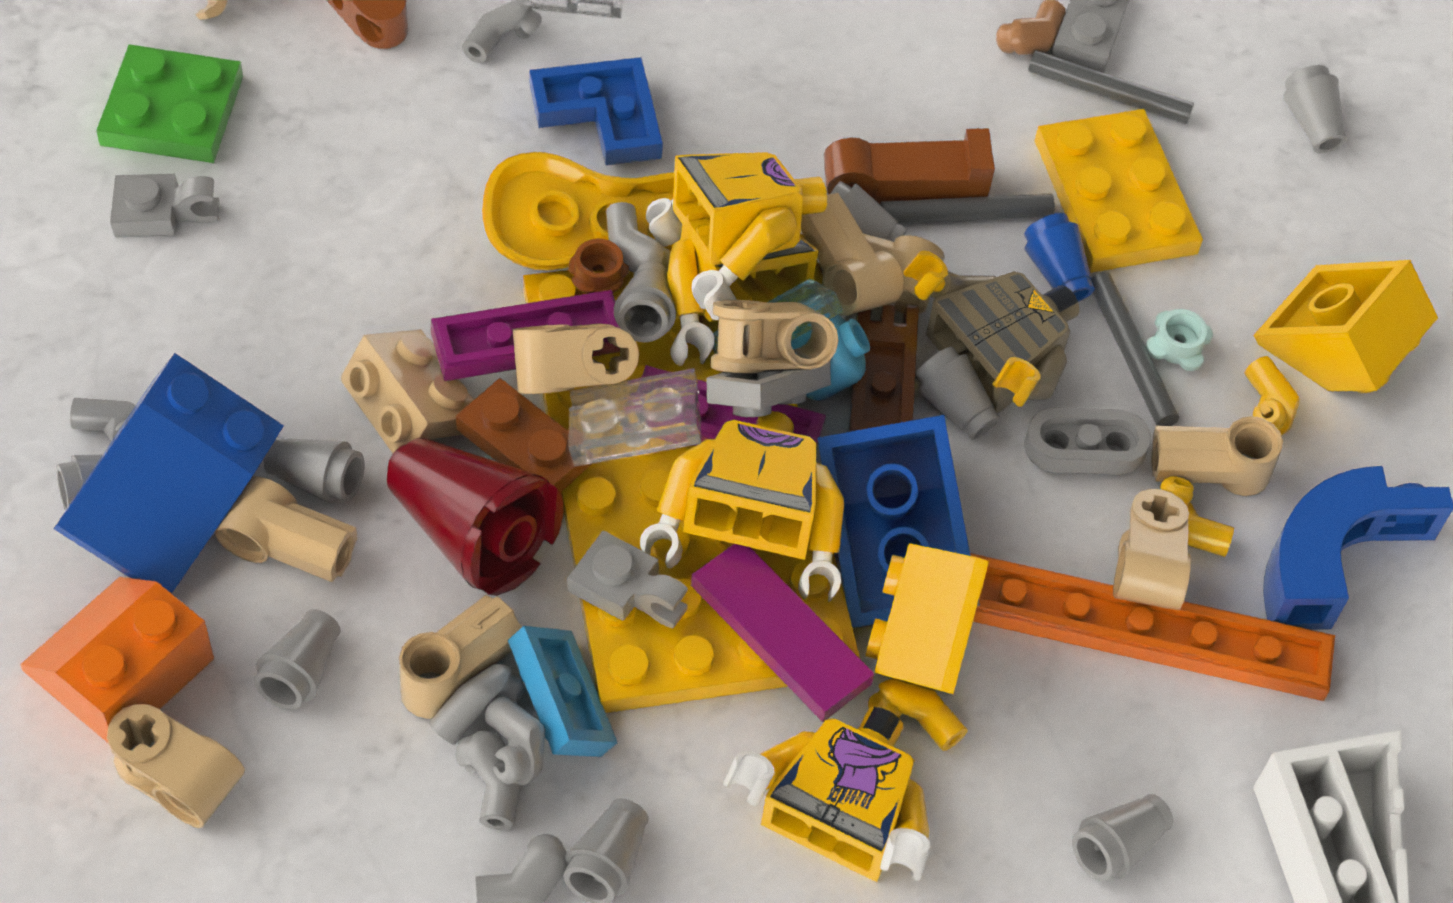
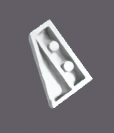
M1401 730L1273 752L1253 789L1294 903H1409L1407 849L1402 848L1401 813L1405 809L1404 788H1399L1398 754L1402 750Z

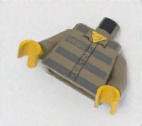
M926 250L920 251L903 271L905 277L918 281L914 287V292L919 299L926 300L929 296L936 298L933 300L926 336L936 348L941 351L947 347H954L959 355H968L997 413L1004 410L1012 402L1018 407H1022L1026 400H1046L1050 398L1067 364V357L1064 351L1070 334L1067 322L1077 317L1080 311L1078 300L1072 290L1065 285H1059L1041 294L1023 273L1015 271L998 277L957 275L949 272L945 263L934 253Z

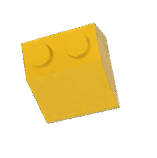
M1411 260L1315 265L1253 336L1259 346L1328 391L1370 393L1377 391L1389 381L1392 372L1408 353L1420 344L1421 338L1438 319V316Z
M910 543L905 558L892 555L882 593L895 597L888 621L875 618L865 654L866 657L877 660L874 673L954 694L989 561Z

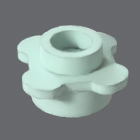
M1175 309L1159 313L1155 319L1156 334L1147 340L1145 346L1149 355L1157 360L1164 358L1168 362L1180 364L1187 371L1199 369L1204 362V357L1201 354L1203 346L1209 344L1213 337L1211 328L1198 314L1189 310Z

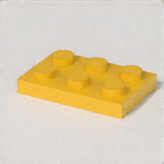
M1144 109L1038 126L1034 141L1064 213L1068 216L1070 222L1077 223L1079 226L1090 273L1198 254L1203 239Z

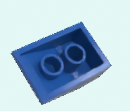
M174 353L152 380L53 529L129 578L156 581L172 594L258 469L284 425Z
M944 415L817 438L821 463L827 466L844 498L843 523L838 557L853 629L871 626L874 624L875 618L888 621L895 596L882 593L892 555L905 558L909 543L971 556Z

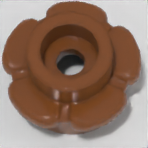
M591 239L582 243L577 248L575 254L570 259L569 272L574 275L572 278L574 286L586 294L612 290V293H615L623 286V278L628 275L629 266L623 262V253L615 243L606 239ZM601 270V271H604V272H602V273H596V272H593V271Z

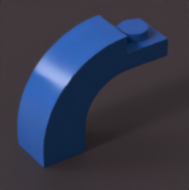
M1370 466L1339 473L1312 488L1294 507L1268 559L1263 584L1267 620L1310 630L1332 629L1349 600L1341 561V551L1351 545L1366 541L1435 540L1453 511V501L1449 487H1424L1419 483H1405L1396 487H1387L1383 466Z

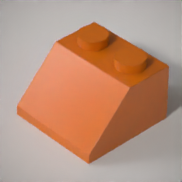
M118 577L24 660L20 666L23 672L108 743V726L118 712L134 704H148L161 709L214 660V655L205 620L156 581Z

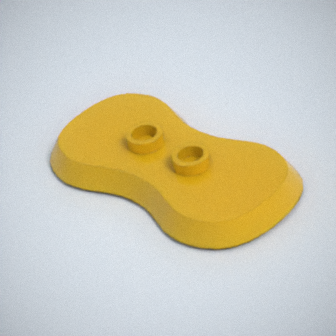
M546 152L521 153L499 163L490 174L485 187L482 206L485 232L496 250L517 265L541 271L568 268L570 259L582 243L591 239L609 240L606 210L614 203L627 202L634 205L638 231L655 239L649 230L650 225L646 220V211L648 206L655 200L667 198L671 201L673 199L674 172L638 178H624L598 173L556 154ZM674 244L665 246L664 248H667L671 252L672 246Z

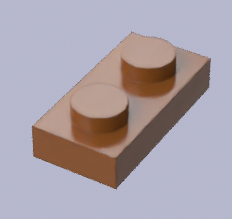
M501 378L496 380L456 415V430L492 459L543 476L553 486L558 488L560 492L592 465L593 450Z

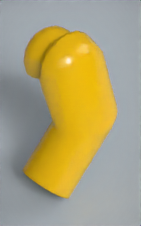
M1263 356L1253 361L1244 372L1247 379L1261 396L1257 407H1254L1252 416L1264 418L1273 423L1281 435H1283L1292 428L1300 398L1271 358Z
M1177 476L1165 478L1160 485V489L1171 492L1181 498L1188 508V546L1226 557L1233 538L1234 527L1198 515L1190 502L1193 497L1194 488L1188 480Z
M892 678L878 684L880 690L868 699V709L880 707L892 712L898 718L904 714L916 719L942 751L951 749L967 734L968 729L938 694L930 688Z

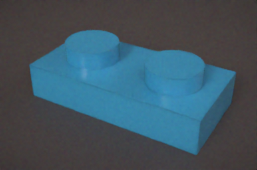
M523 626L508 640V643L539 721L544 725L545 738L548 741L552 754L602 757L618 742L572 631Z

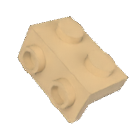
M422 329L364 335L341 376L343 385L392 453L400 446L417 438L429 440L462 435L456 430V415L469 405L473 398L459 379L444 381L435 346Z

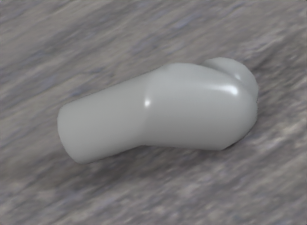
M513 0L485 13L464 41L462 50L472 61L485 62L501 37L510 29H513L521 38H528L529 35H532L542 22L541 15L531 9L532 3L526 0Z

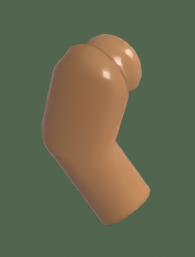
M1045 0L1040 4L1035 18H1019L1013 20L1012 23L1002 24L996 33V42L999 49L1007 54L1016 52L1019 55H1033L1035 50L1044 53L1048 52L1054 45L1066 13L1063 4L1056 0Z

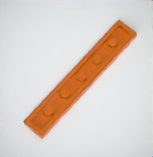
M970 553L972 557L989 561L979 597L980 606L976 608L973 622L1324 701L1330 692L1335 635L1186 601L1183 602L1181 609L1178 611L1116 599L1113 596L1114 585Z

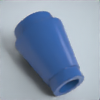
M1055 213L1037 220L1025 230L1024 236L1027 244L1024 250L1052 289L1059 285H1065L1072 290L1078 302L1086 299L1095 291L1077 223L1070 222L1065 213Z

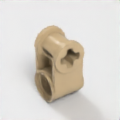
M721 300L713 303V314L719 317L718 352L711 356V368L731 373H758L765 370L787 369L811 370L820 368L828 363L836 353L838 334L834 324L827 317L805 304L797 302L764 303L751 300ZM810 321L812 328L810 339L801 348L792 349V333L797 326Z
M599 323L578 326L542 325L513 329L517 387L520 394L552 393L572 390L575 387L615 384L631 376L638 365L639 350L636 341L628 332L609 324ZM606 337L610 344L620 347V356L610 358L608 369H605L604 364L592 359V352L603 348V338Z
M1147 489L1139 492L1134 497L1130 508L1129 529L1122 534L1118 545V561L1113 586L1114 598L1178 611L1181 609L1186 596L1191 570V555L1188 553L1189 512L1182 499L1173 493L1162 489Z
M134 704L123 708L112 718L108 726L107 740L114 754V764L119 777L126 784L133 786L160 803L162 807L180 821L192 827L202 828L245 773L243 764L227 748L209 737L197 734L163 713L159 708L151 705Z

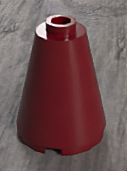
M417 438L400 446L390 457L387 467V486L463 579L475 589L482 590L488 595L493 596L514 590L532 576L541 565L533 557L545 540L553 546L559 535L564 515L563 496L558 488L553 486L543 476L425 438Z

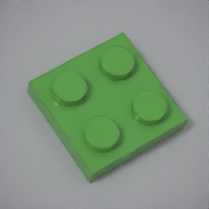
M129 44L96 130L100 146L214 163L243 79L241 61Z

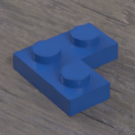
M642 57L529 70V86L538 128L595 122L605 166L662 159L663 142Z

